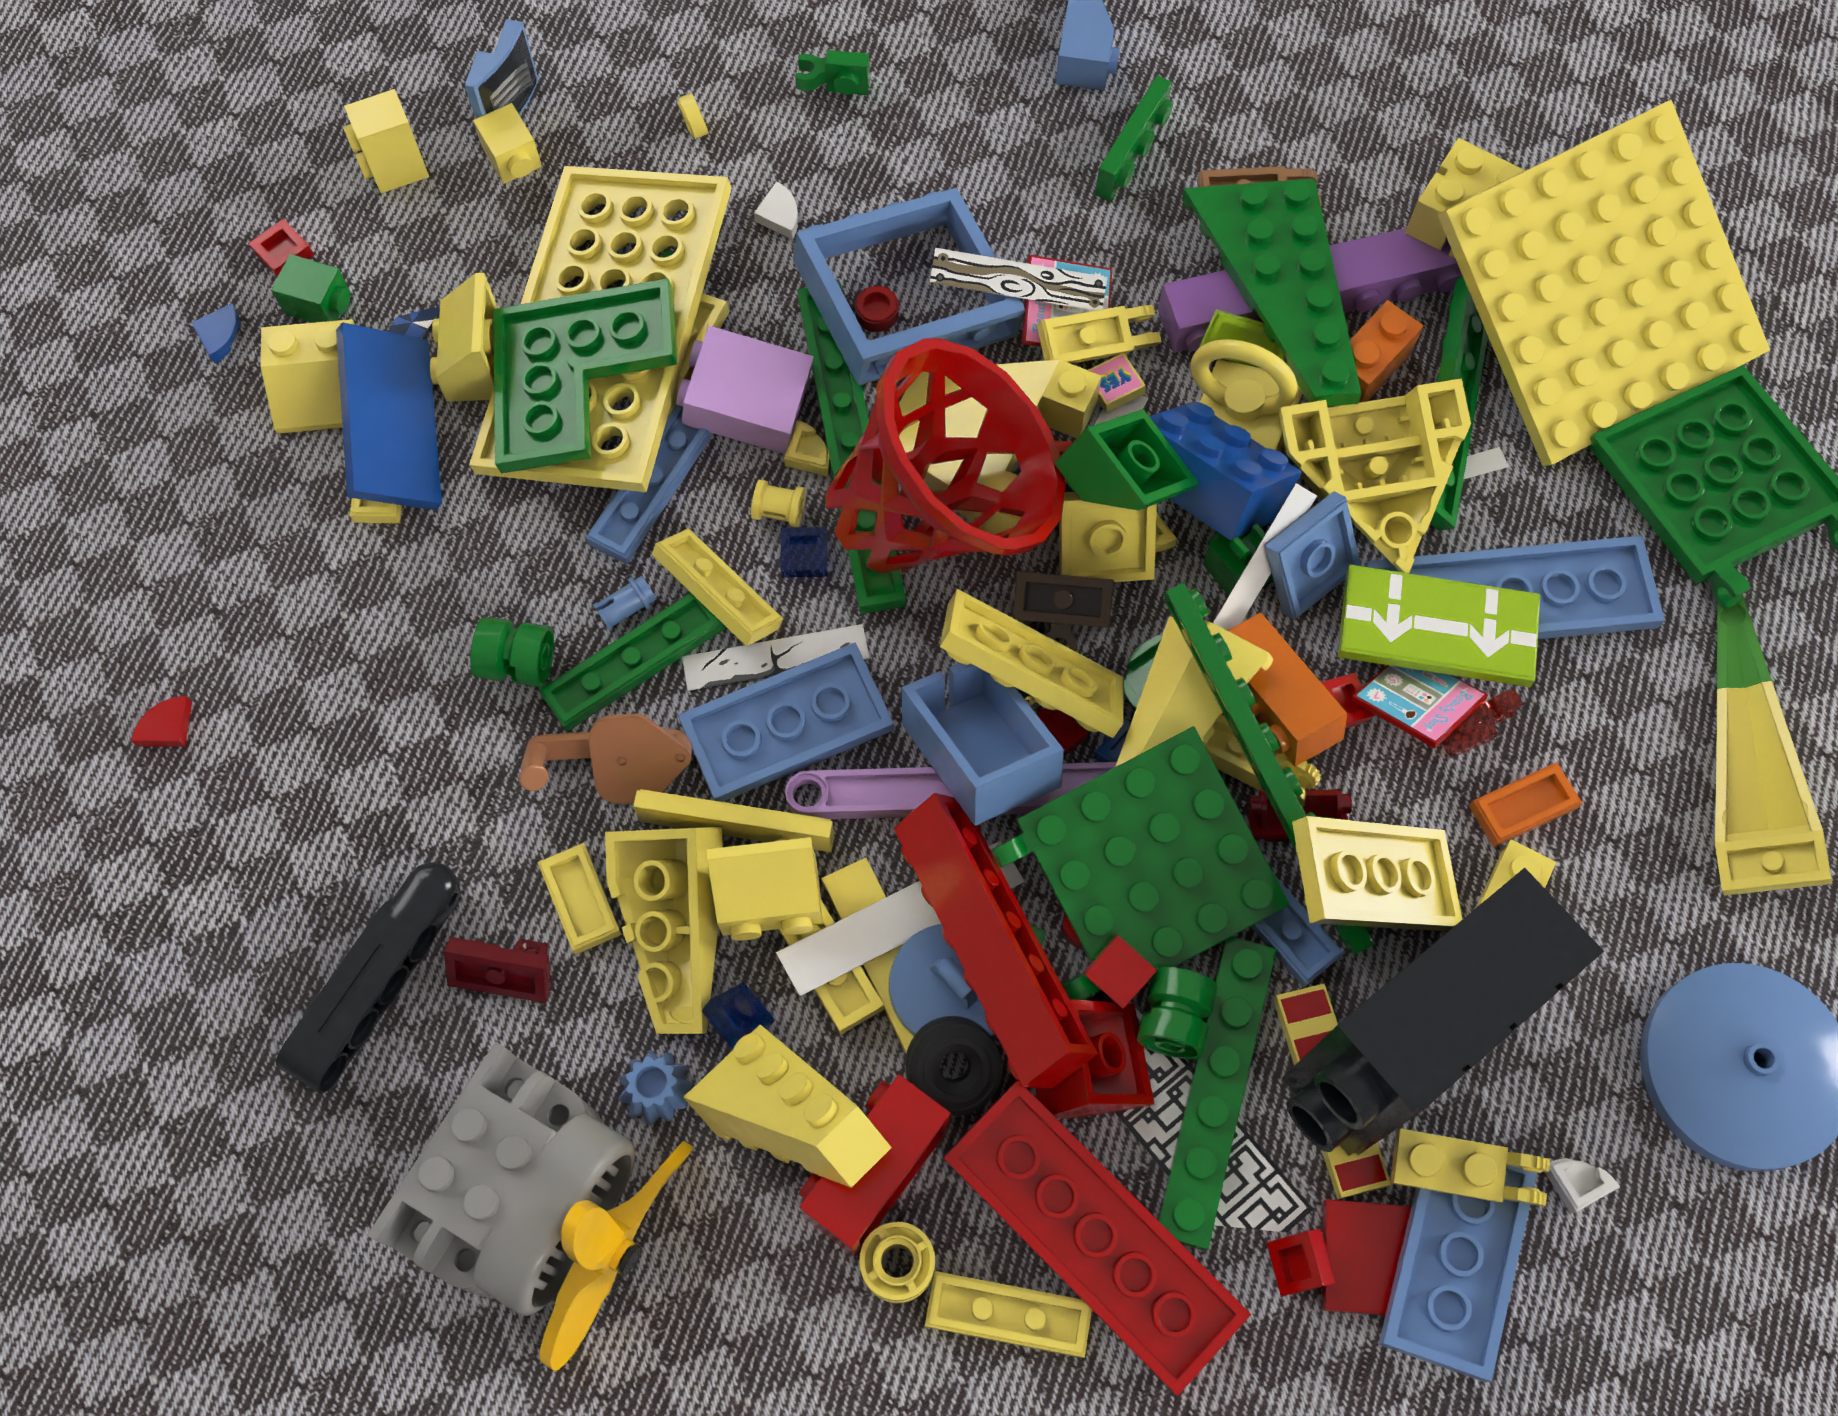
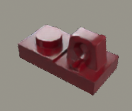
M450 937L445 947L444 960L447 986L546 1003L551 991L548 943L520 938L513 949L501 948L500 945L478 940L472 941Z

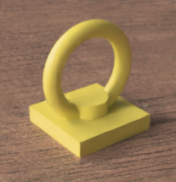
M1231 339L1215 340L1198 348L1191 359L1190 370L1196 385L1203 392L1199 403L1211 407L1215 412L1214 415L1229 425L1239 426L1248 431L1251 439L1260 445L1280 452L1284 437L1278 409L1284 406L1299 404L1303 394L1290 367L1272 352L1244 341ZM1222 359H1238L1251 363L1257 367L1226 361ZM1217 360L1214 369L1211 373L1209 370V364L1212 361Z

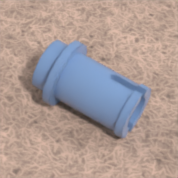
M642 576L635 580L632 577L628 578L629 584L602 601L593 604L609 630L644 607L648 611L651 609L649 604L657 600Z

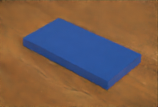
M342 322L336 329L347 497L436 510L442 504L433 387L430 374L429 340Z

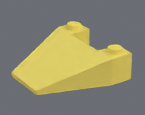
M1060 359L996 364L1012 377L1036 405L1049 428L1075 438L1082 434L1097 405L1101 375ZM922 372L905 391L899 403L902 416L926 404L929 372ZM945 376V395L961 389ZM973 397L945 408L946 437L977 438L987 409ZM920 421L903 430L899 435L906 453L914 449ZM987 454L977 483L1003 492L1018 476L1011 473L1017 462L1015 454ZM963 459L929 465L924 482L932 491L947 490ZM957 510L970 522L983 513ZM997 512L979 528L995 535L1015 527L1021 517Z

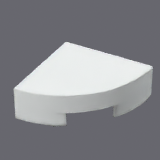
M776 181L754 212L755 222L793 239L798 228L796 201L791 192Z
M1564 1158L1550 1162L1549 1172H1545L1570 1214L1583 1209L1620 1187L1607 1171L1579 1160Z

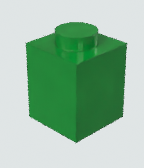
M292 254L289 255L271 289L285 315L311 323L337 321L340 314L346 312L350 303L351 292L339 268Z

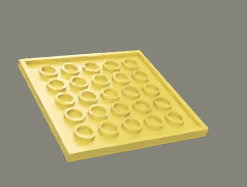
M1672 100L1643 112L1437 214L1542 466L1553 465L1591 445L1590 438L1592 434L1734 370L1770 351Z

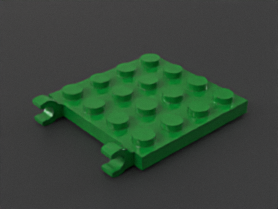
M1744 365L1594 433L1590 438L1592 444L1588 447L1695 584L1697 585L1706 580L1710 581L1712 594L1716 602L1724 610L1742 601L1740 594L1749 591L1751 588L1747 579L1734 568L1735 566L1822 524H1825L1827 527L1828 539L1831 545L1838 551V476Z
M1194 726L1019 817L1015 821L1022 833L991 849L1000 867H1004L1030 852L1033 853L1090 963L1115 935H1118L1154 968L1175 967L1290 905ZM1082 973L1062 983L1069 999L1084 1000L1100 990Z

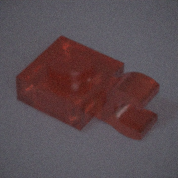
M1514 688L1480 705L1442 742L1451 759L1495 739L1498 733L1493 725L1512 718L1517 714L1516 709L1523 706Z

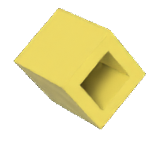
M512 103L473 120L481 146L503 184L516 178L524 177L542 167L535 141Z

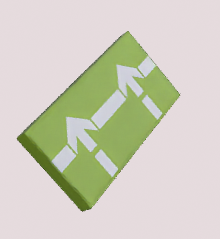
M1349 565L1345 577L1338 657L1531 687L1535 682L1540 594Z

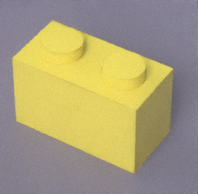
M395 89L344 106L351 124L343 126L353 152L363 151L355 154L364 178L366 180L374 177L381 194L429 177Z

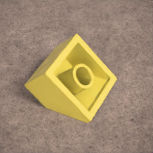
M485 273L473 274L441 299L439 318L433 319V339L438 348L437 357H432L430 360V374L433 384H439L446 402L490 400L493 392V309L498 307Z
M353 319L261 327L260 367L274 430L277 434L343 428L336 329L342 322L355 325Z
M811 837L706 849L717 924L723 936L731 935L733 940L745 941L761 937V931L782 929L784 934L795 935L812 931V925L823 924L818 868Z

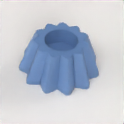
M648 1051L643 1061L630 1060V1073L624 1074L619 1078V1081L625 1087L619 1096V1100L630 1105L629 1115L631 1118L643 1115L648 1125H653L659 1117L671 1122L674 1109H684L687 1107V1102L683 1097L693 1087L689 1081L684 1079L687 1066L684 1064H674V1058L671 1053L658 1057L653 1051Z

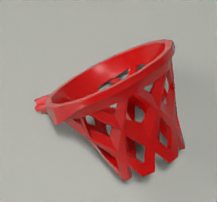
M924 338L898 351L888 361L876 385V400L866 430L850 456L835 474L836 477L826 491V509L842 508L834 532L846 550L872 549L866 567L879 573H887L899 569L903 573L932 560L967 552H989L1006 556L1029 552L1047 539L1062 518L1066 482L1065 477L1054 463L1071 446L1073 441H1055L1049 426L1036 405L1012 377L975 349L941 338ZM922 372H929L926 404L902 416L898 399ZM945 376L961 389L945 395ZM906 377V378L902 381V383L897 387V381H899V380H901L902 378ZM973 397L987 409L977 438L946 437L945 408ZM920 421L914 449L906 453L899 435L903 430ZM987 454H1015L1021 472L1003 492L977 483ZM963 459L947 490L931 491L928 488L924 478L929 465ZM850 476H851V479H850L848 488H845V489H844V487L846 486V484H847V482H848V480H849V478H850ZM872 479H874V480H876V481H878V482L882 481L881 486H880L879 484L875 483L874 481H872ZM898 483H899V485L902 487V489H901V491H900V494H899V486H898ZM860 510L876 512L874 532L854 531ZM953 510L983 513L967 524ZM997 512L1021 517L1015 527L995 535L979 528ZM901 514L923 520L913 531L904 528ZM890 550L917 551L914 553L888 557Z

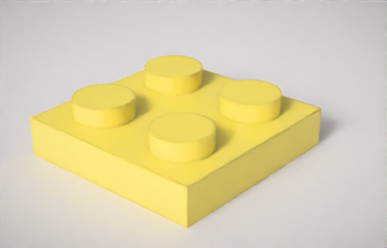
M1076 492L1065 493L1062 518L1059 521V575L1113 579L1114 582L1154 580L1157 504L1138 511L1085 502L1080 499Z

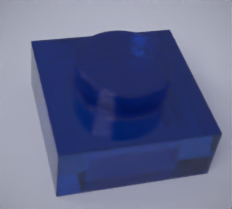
M744 982L711 998L702 1009L703 1014L732 1049H734L736 1043L743 1036L751 1033L759 1025L768 1030L775 1022L772 1015Z

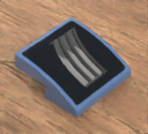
M506 19L495 52H476L465 83L476 119L510 103L514 105L520 115L534 93L539 79L523 22Z

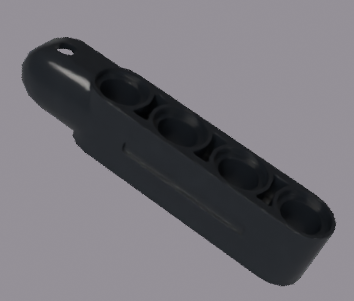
M428 862L419 865L409 874L395 896L380 907L283 1044L276 1058L277 1068L319 1094L325 1093L337 1082L434 941L436 934L457 906L460 897V884L456 875L446 865L438 862Z

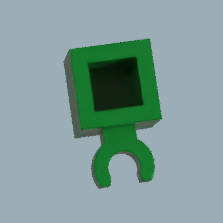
M1258 524L1252 526L1249 533L1240 537L1237 536L1233 540H1229L1219 532H1216L1207 543L1209 547L1203 566L1228 596L1266 535ZM1272 572L1262 589L1274 582Z

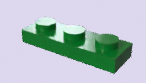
M1156 75L1099 167L1095 195L1111 201L1119 187L1126 188L1135 171L1136 164L1134 162L1138 156L1145 157L1154 140L1155 133L1153 131L1157 125L1163 127L1173 108V102L1169 100L1171 81Z

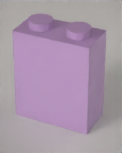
M708 326L704 341L695 340L692 348L689 366L693 367L694 371L691 380L683 378L679 387L676 405L683 407L682 424L697 429H707V431L786 454L810 379L814 356Z

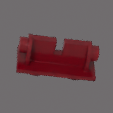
M1340 789L1305 790V800L1302 808L1305 814L1313 812L1316 817L1348 820L1347 814H1351L1352 799L1350 794H1342ZM1260 790L1259 795H1250L1249 809H1246V814L1254 839H1264L1270 842H1280L1289 839L1265 792Z

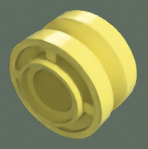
M905 1222L886 1223L872 1231L864 1241L859 1259L860 1271L865 1284L878 1298L891 1303L909 1302L919 1297L932 1281L935 1271L934 1249L925 1233L916 1226ZM894 1248L905 1249L913 1258L911 1271L899 1278L889 1276L882 1268L883 1257L889 1250Z

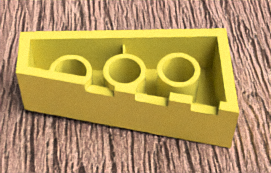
M759 1025L751 1033L743 1036L736 1043L734 1049L683 1097L718 1137L726 1140L732 1137L737 1139L744 1147L757 1151L758 1148L766 1150L775 1159L785 1163H789L790 1160L800 1163L806 1171L850 1188L892 1148L854 1102L762 1025Z

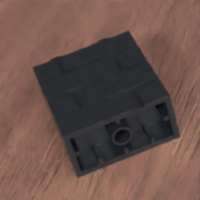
M1524 867L1341 1021L1282 1077L1283 1081L1295 1093L1286 1103L1291 1119L1301 1133L1319 1149L1325 1152H1332L1340 1145L1348 1156L1354 1152L1360 1155L1426 1109L1459 1080L1465 1072L1476 1065L1509 1036L1513 1030L1518 1028L1558 993L1560 989L1599 957L1604 950Z

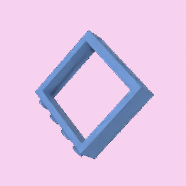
M957 188L942 192H931L924 197L902 203H891L881 209L863 214H852L845 219L824 225H812L796 233L793 262L857 385L880 379L888 361L895 353L924 338H941L966 347L978 349L1017 337L1025 313V308L1020 299L983 292L989 305L868 341L825 260L942 225H946L960 252L996 258Z

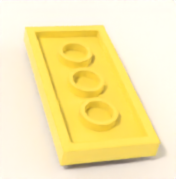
M959 589L955 591L947 606L940 648L946 650L948 655L955 661L965 665L973 664L988 672L999 684L1005 687H1016L1028 693L1041 706L1050 710L1058 709L1075 718L1078 724L1091 732L1100 731L1111 738L1115 737L1123 725L1124 677Z
M1306 816L1292 822L1305 903L1311 924L1450 931L1462 920L1445 830Z

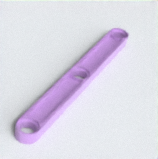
M1117 762L1063 763L1060 788L1003 814H1027L1111 770L1116 766ZM933 767L803 771L792 776L785 789L788 808L792 813L826 819L907 817L933 793L954 797ZM805 784L815 785L822 792L818 803L810 807L801 806L794 800V793L797 788Z

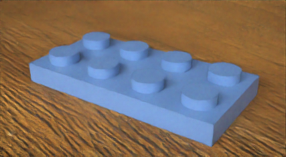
M856 642L678 714L683 730L692 742V751L713 800L719 802L734 798L894 731V722Z
M1506 1166L1504 1186L1534 1188L1537 1173L1524 1171L1522 1168ZM1416 1188L1378 1345L1485 1383L1492 1382L1530 1204L1509 1200L1497 1203Z

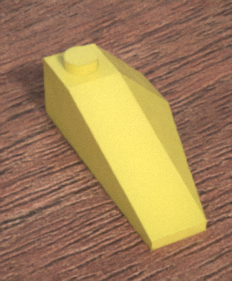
M722 827L605 832L607 885L611 897L618 900L626 924L621 928L626 943H632L640 967L638 979L656 1034L707 1033L718 924L706 849L723 847Z

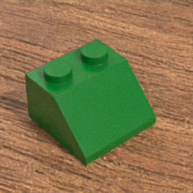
M1144 409L1087 427L1054 463L1065 477L1068 486L1077 493L1082 501L1138 511L1190 491L1199 484L1198 480Z

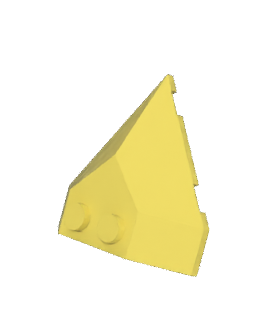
M1462 378L1417 385L1404 396L1360 402L1358 404L1328 408L1326 400L1280 407L1278 412L1287 456L1326 496L1334 491L1345 496L1351 522L1399 572L1409 574L1415 560L1413 557L1422 536L1426 534L1452 471V463L1460 443L1465 439L1471 425Z

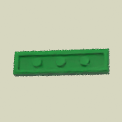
M690 592L538 691L564 730L568 732L676 662L682 656H685L725 630V626Z

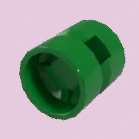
M482 617L476 626L472 639L470 654L472 675L476 678L500 682L509 675L515 684L542 688L548 680L554 657L553 628L526 622L515 628L511 620Z
M1176 967L1155 968L1157 971L1150 979L1146 997L1148 1003L1153 1008L1151 1011L1143 1012L1137 1036L1138 1043L1146 1049L1169 1057L1181 1059L1201 1058L1204 1054L1209 1030L1207 1023L1202 1019L1209 1017L1213 1012L1218 988L1216 982L1205 975Z

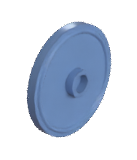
M938 924L927 927L910 937L901 947L893 961L888 982L890 1001L901 1024L915 1036L924 1025L932 1020L945 1016H961L978 1023L992 1037L994 1033L986 1023V1013L976 993L967 985L963 976L964 969L954 949L948 945L942 935V925Z

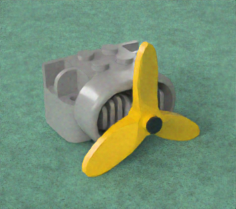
M495 1042L367 1236L379 1243L394 1248L414 1261L415 1265L424 1271L432 1273L447 1284L481 1297L491 1296L522 1316L537 1313L557 1295L539 1353L541 1363L553 1371H557L567 1363L580 1346L603 1301L609 1294L617 1272L622 1276H626L635 1266L642 1252V1247L633 1242L634 1236L657 1194L693 1151L694 1146L682 1141L639 1192L628 1201L615 1207L625 1190L635 1161L633 1143L625 1136L603 1124L599 1114L575 1092L560 1084L543 1071H539L517 1058L507 1048Z

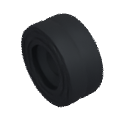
M945 1016L930 1021L915 1034L906 1053L905 1066L909 1082L948 1110L951 1116L970 1114L982 1108L995 1095L1001 1082L1003 1063L997 1044L982 1026L965 1017ZM951 1052L963 1053L968 1060L967 1070L961 1077L956 1079L945 1078L940 1073L941 1060Z

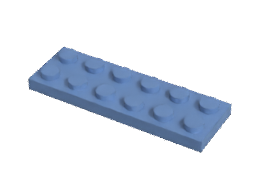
M1643 535L1414 556L1415 560L1409 574L1540 594L1538 639L1659 628L1665 621ZM1388 559L1366 561L1364 567L1399 572Z

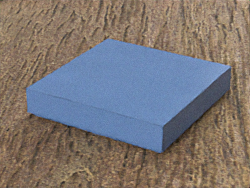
M1335 491L1264 545L1282 614L1292 620H1295L1343 582L1349 565L1361 566L1347 499Z

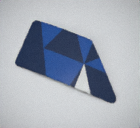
M440 307L398 316L387 332L422 339L432 324L433 319L440 313Z

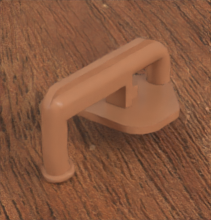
M643 714L607 715L594 722L590 732L544 734L532 737L525 749L519 782L524 789L537 791L543 788L548 781L549 774L544 767L545 761L591 758L594 784L598 794L611 803L631 804L635 801L637 790L663 792L691 762L692 742L685 732L673 728H662Z

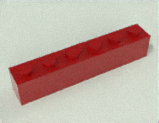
M933 793L893 828L902 845V855L913 867L922 885V895L927 903L933 907L943 927L942 935L948 945L954 949L964 969V979L967 985L976 993L986 1013L985 1020L989 1029L999 1038L1008 1056V1067L1012 1075L1021 1082L1023 1087L1054 1088L1098 1055V1052L978 825L975 826L954 797Z

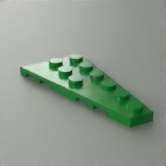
M1315 179L1184 188L1183 203L1188 211L1193 210L1200 221V230L1207 240L1211 239L1221 254L1220 262L1252 312L1256 311L1265 324L1264 332L1270 342H1276L1287 359L1286 364L1293 371L1297 384L1307 401L1326 400L1327 406L1358 404L1361 389Z

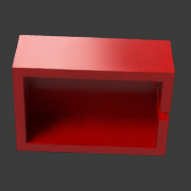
M898 1074L891 1085L882 1081L865 1104V1107L868 1109L866 1113L867 1118L892 1148L852 1188L812 1173L799 1192V1195L802 1197V1204L799 1208L804 1218L854 1258L861 1251L866 1238L880 1225L950 1127L951 1113L900 1074Z

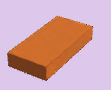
M1555 762L1473 800L1469 807L1493 848L1508 842L1510 839H1514L1578 809L1583 803L1559 764Z

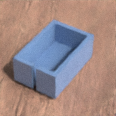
M961 663L949 667L950 708L945 709V677L941 671L902 687V726L975 826L1061 787L1064 749L1015 687H1005L996 682L988 672L973 664L965 665Z

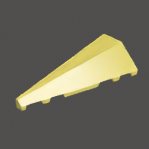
M1169 616L1116 766L1192 726L1196 728L1205 745L1215 733L1212 725L1223 713L1172 616ZM1205 621L1211 635L1220 633L1226 642L1233 658L1226 663L1235 680L1242 677L1248 683L1260 668L1266 671L1271 666L1273 658L1269 652L1212 622Z

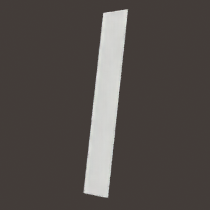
M998 841L990 845L989 848L991 850L1002 843ZM1013 862L1000 867L1011 889L1025 882ZM920 881L776 952L799 996L904 944L917 932L927 927L941 924L933 907L927 903L922 895Z

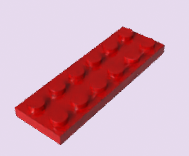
M1016 1080L942 1157L1175 1395L1179 1396L1252 1315L1026 1087L1022 1086L1019 1080Z

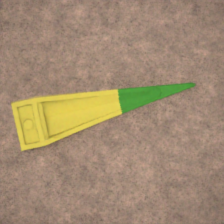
M1740 594L1742 601L1726 610L1717 603L1715 848L1722 892L1725 896L1832 884L1823 828L1773 686L1744 596Z

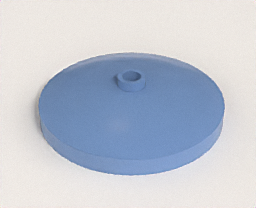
M1725 963L1709 966L1691 973L1672 985L1657 1000L1648 1015L1641 1036L1640 1064L1642 1077L1647 1093L1658 1115L1675 1136L1699 1155L1729 1168L1751 1172H1768L1803 1163L1824 1151L1838 1137V1022L1822 1001L1805 986L1767 967L1745 963Z

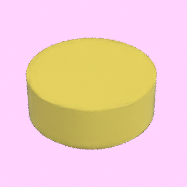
M689 93L678 98L677 104L691 137L697 139L709 134L693 94Z

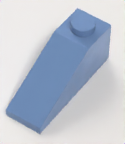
M1068 0L1058 55L1056 84L1105 91L1108 73L1116 74L1120 48L1112 47L1114 26L1103 0Z

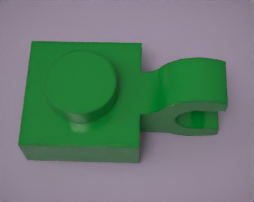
M827 50L826 58H819L811 54H801L798 56L799 71H808L810 73L795 74L797 89L811 91L826 83L827 92H837L845 95L869 94L870 61L868 53Z

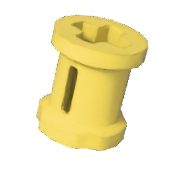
M758 480L753 494L751 518L761 520L762 517L786 521L789 522L790 527L798 528L805 508L806 488L798 486L795 490L771 486L765 480Z

